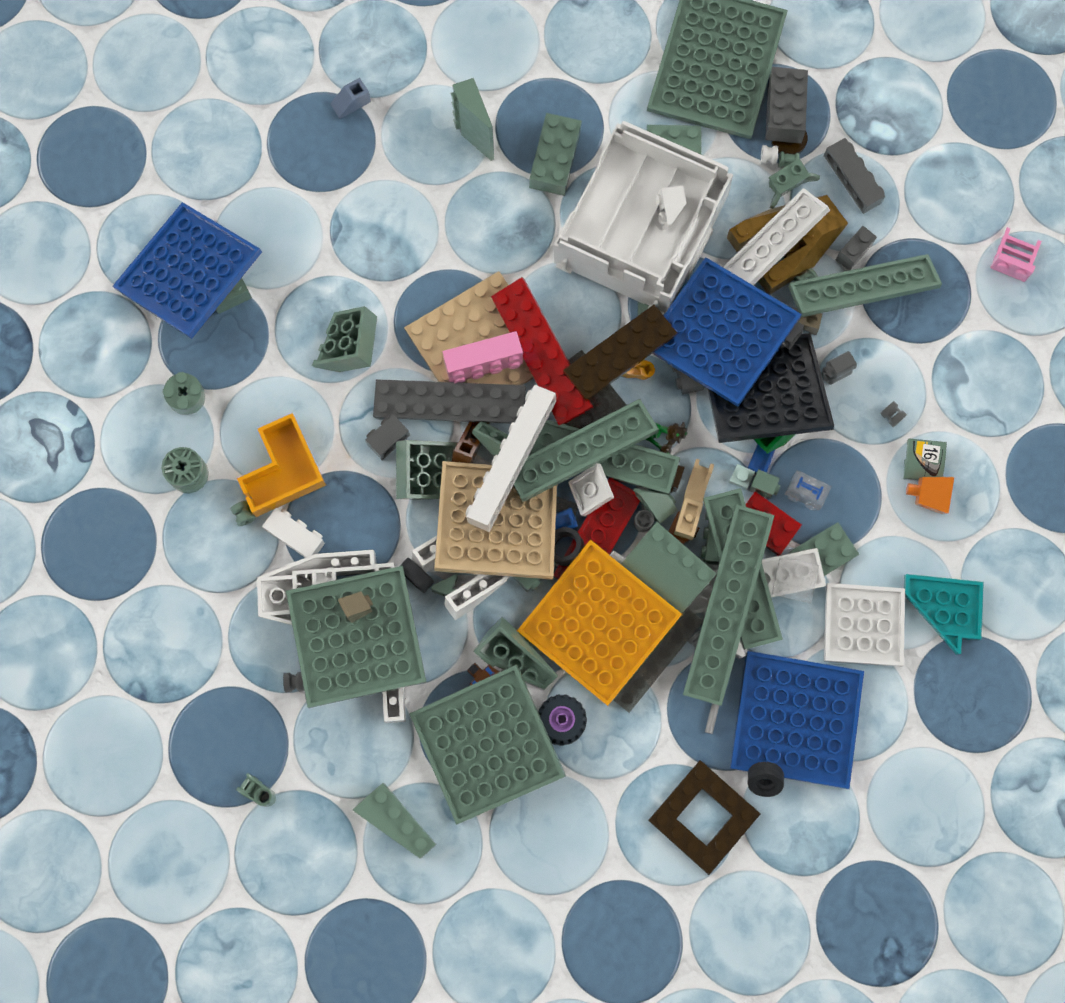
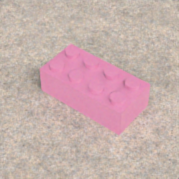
M517 331L442 351L449 381L454 382V384L463 383L469 378L479 379L488 373L497 374L506 368L516 369L523 364V351Z

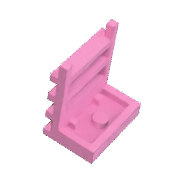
M1007 227L990 268L1025 282L1034 272L1035 266L1033 263L1042 241L1038 240L1034 246L1009 236L1010 228ZM1008 242L1033 253L1029 255L1004 244ZM1002 251H1003V252H1006V253H1008V254H1011V255H1013V256H1016V257H1018V258H1021V259H1023V260H1026V261H1028L1029 263H1026V262H1024V261H1021V260H1019V259H1016V258H1014V257H1011V256L1006 255V254L1001 253V252H1002Z

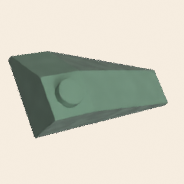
M503 617L488 630L473 651L492 667L496 666L506 670L518 665L524 681L544 690L558 677L527 640L517 632V629Z

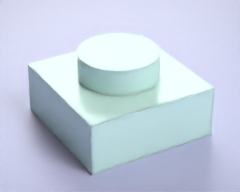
M737 464L729 483L747 490L755 471Z

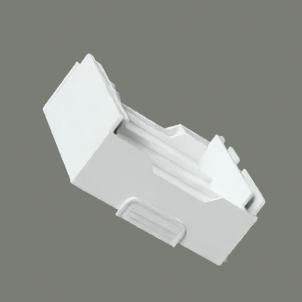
M623 121L621 124L617 123L576 208L570 213L554 243V263L557 264L556 268L569 274L573 271L640 303L647 304L649 307L654 304L664 315L678 296L686 278L687 280L690 279L691 273L713 233L712 227L729 195L733 174L728 173L729 168L633 124ZM683 185L687 204L667 230H663V225L659 222L660 208L656 204V195L661 188Z

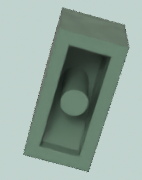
M640 488L633 490L644 508L653 514L654 521L658 523L663 522L678 510L674 505L676 501L671 495Z

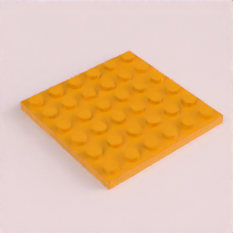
M590 540L519 627L517 632L608 706L681 617L682 613Z

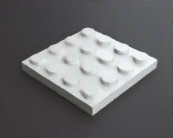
M827 583L824 661L904 666L905 588Z

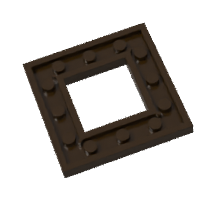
M699 760L648 821L705 873L710 875L761 813ZM701 789L732 815L707 845L677 820L678 816Z

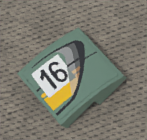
M909 438L907 440L906 459L904 460L903 479L919 480L921 477H943L947 442Z

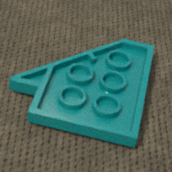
M911 574L904 575L905 597L956 655L961 654L962 639L981 640L984 582Z

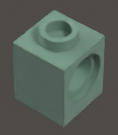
M758 469L749 491L757 492L761 496L771 499L773 495H777L781 485L778 484L780 478Z

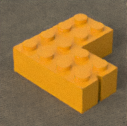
M293 413L258 428L272 463L237 478L251 512L255 517L326 486Z

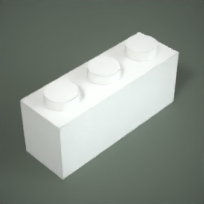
M275 508L263 524L264 530L305 558L318 554L325 544L322 540L323 536L315 530L312 532L307 530V525L301 520L294 521L291 519L292 515L286 510L282 509L280 511Z

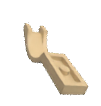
M699 459L695 460L688 480L674 532L675 535L690 540L694 538L703 507L704 494L714 468V464H710L709 468L698 465Z

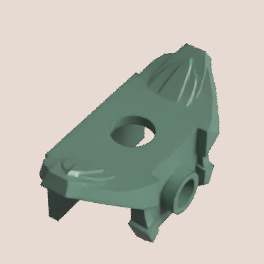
M800 158L769 177V188L775 194L769 208L773 209L783 195L801 184L818 181L820 175L809 173Z

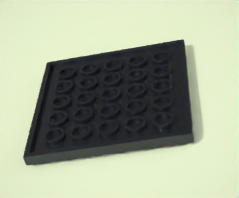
M811 333L802 334L790 350L786 347L778 349L738 407L707 388L718 443L834 430V422Z

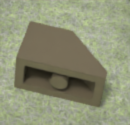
M362 591L338 599L340 606L351 623L373 612L370 607L373 603L369 595L364 596Z

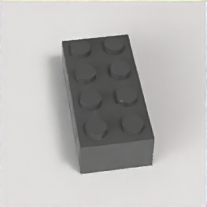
M782 67L771 68L768 79L765 140L802 144L806 131L808 70Z

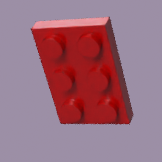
M754 492L747 501L746 507L774 515L766 547L780 556L802 524L763 496Z

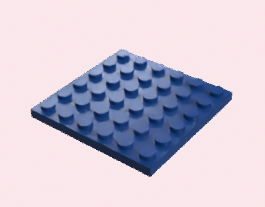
M182 202L112 287L192 339L260 256L262 251L259 247Z
M705 257L663 315L676 330L677 336L652 354L738 407L797 324L802 314Z
M747 651L730 769L748 772L749 768L755 763L772 762L782 768L784 778L850 789L864 671Z

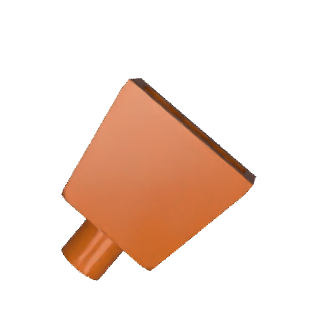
M954 477L919 478L918 485L907 484L906 495L916 496L915 505L941 514H948Z

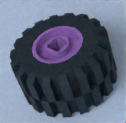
M558 694L548 698L539 708L538 713L552 744L559 746L569 745L577 741L583 734L587 722L586 711L582 707L581 702H578L576 698L566 694Z

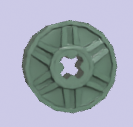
M175 448L168 452L162 461L161 469L163 476L176 490L182 493L197 492L204 487L208 480L209 471L206 463L196 451L190 448Z

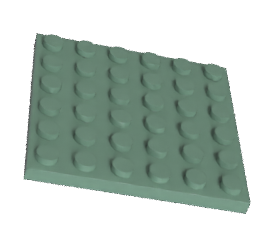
M403 566L286 591L308 708L427 683ZM362 591L364 596L369 595L373 603L370 606L373 612L351 623L340 606L338 599Z
M518 665L512 666L409 713L456 825L566 776Z

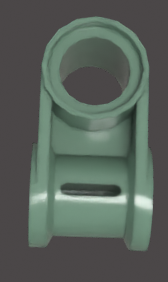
M250 773L246 774L247 778L236 789L240 794L260 806L269 807L276 800L275 792ZM264 792H268L269 800L263 803L261 795Z

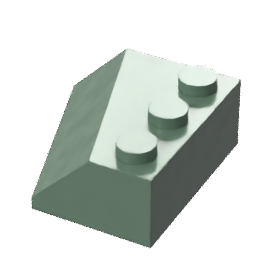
M365 306L335 312L326 330V340L318 349L320 351L318 359L313 361L312 366L336 372L370 367L377 316Z
M417 440L396 442V499H440L442 462L452 461L453 450L458 442Z

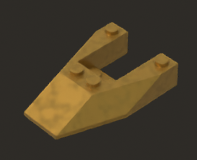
M828 195L816 198L826 204L830 211L784 255L785 259L775 264L758 280L767 294H773L793 281L795 276H801L807 272V269L813 268L848 225V222ZM786 205L771 208L745 219L729 229L727 239L736 252L740 251Z

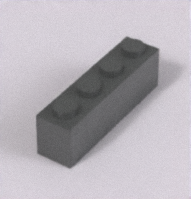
M844 138L827 147L824 153L825 159L861 212L864 214L880 205L885 198L884 190L881 186L877 185L874 175L867 170L863 159L858 157L853 144Z

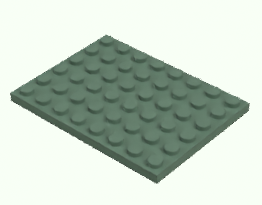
M679 0L647 111L751 139L788 10L752 0Z

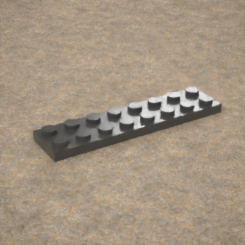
M376 379L373 417L386 418L394 414L397 419L511 424L512 422L515 423L518 418L517 412L520 406L525 404L526 386Z

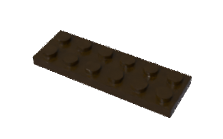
M653 304L565 368L563 373L587 402L676 337L678 333Z

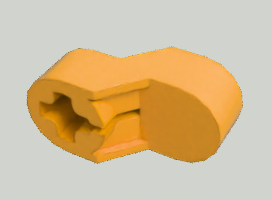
M643 360L622 375V377L646 380L654 375L655 367L650 361Z

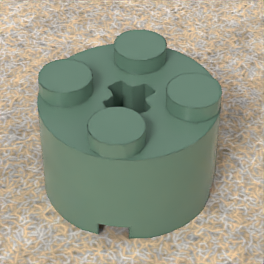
M179 372L170 377L165 383L163 389L164 398L176 413L182 415L193 414L204 405V388L193 375Z

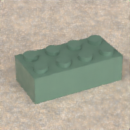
M546 113L529 178V188L565 196L581 133V120Z

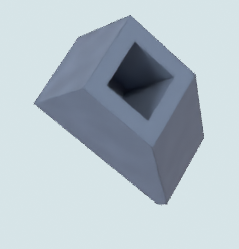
M358 78L345 85L330 104L339 119L369 104L371 99L368 89L361 78Z

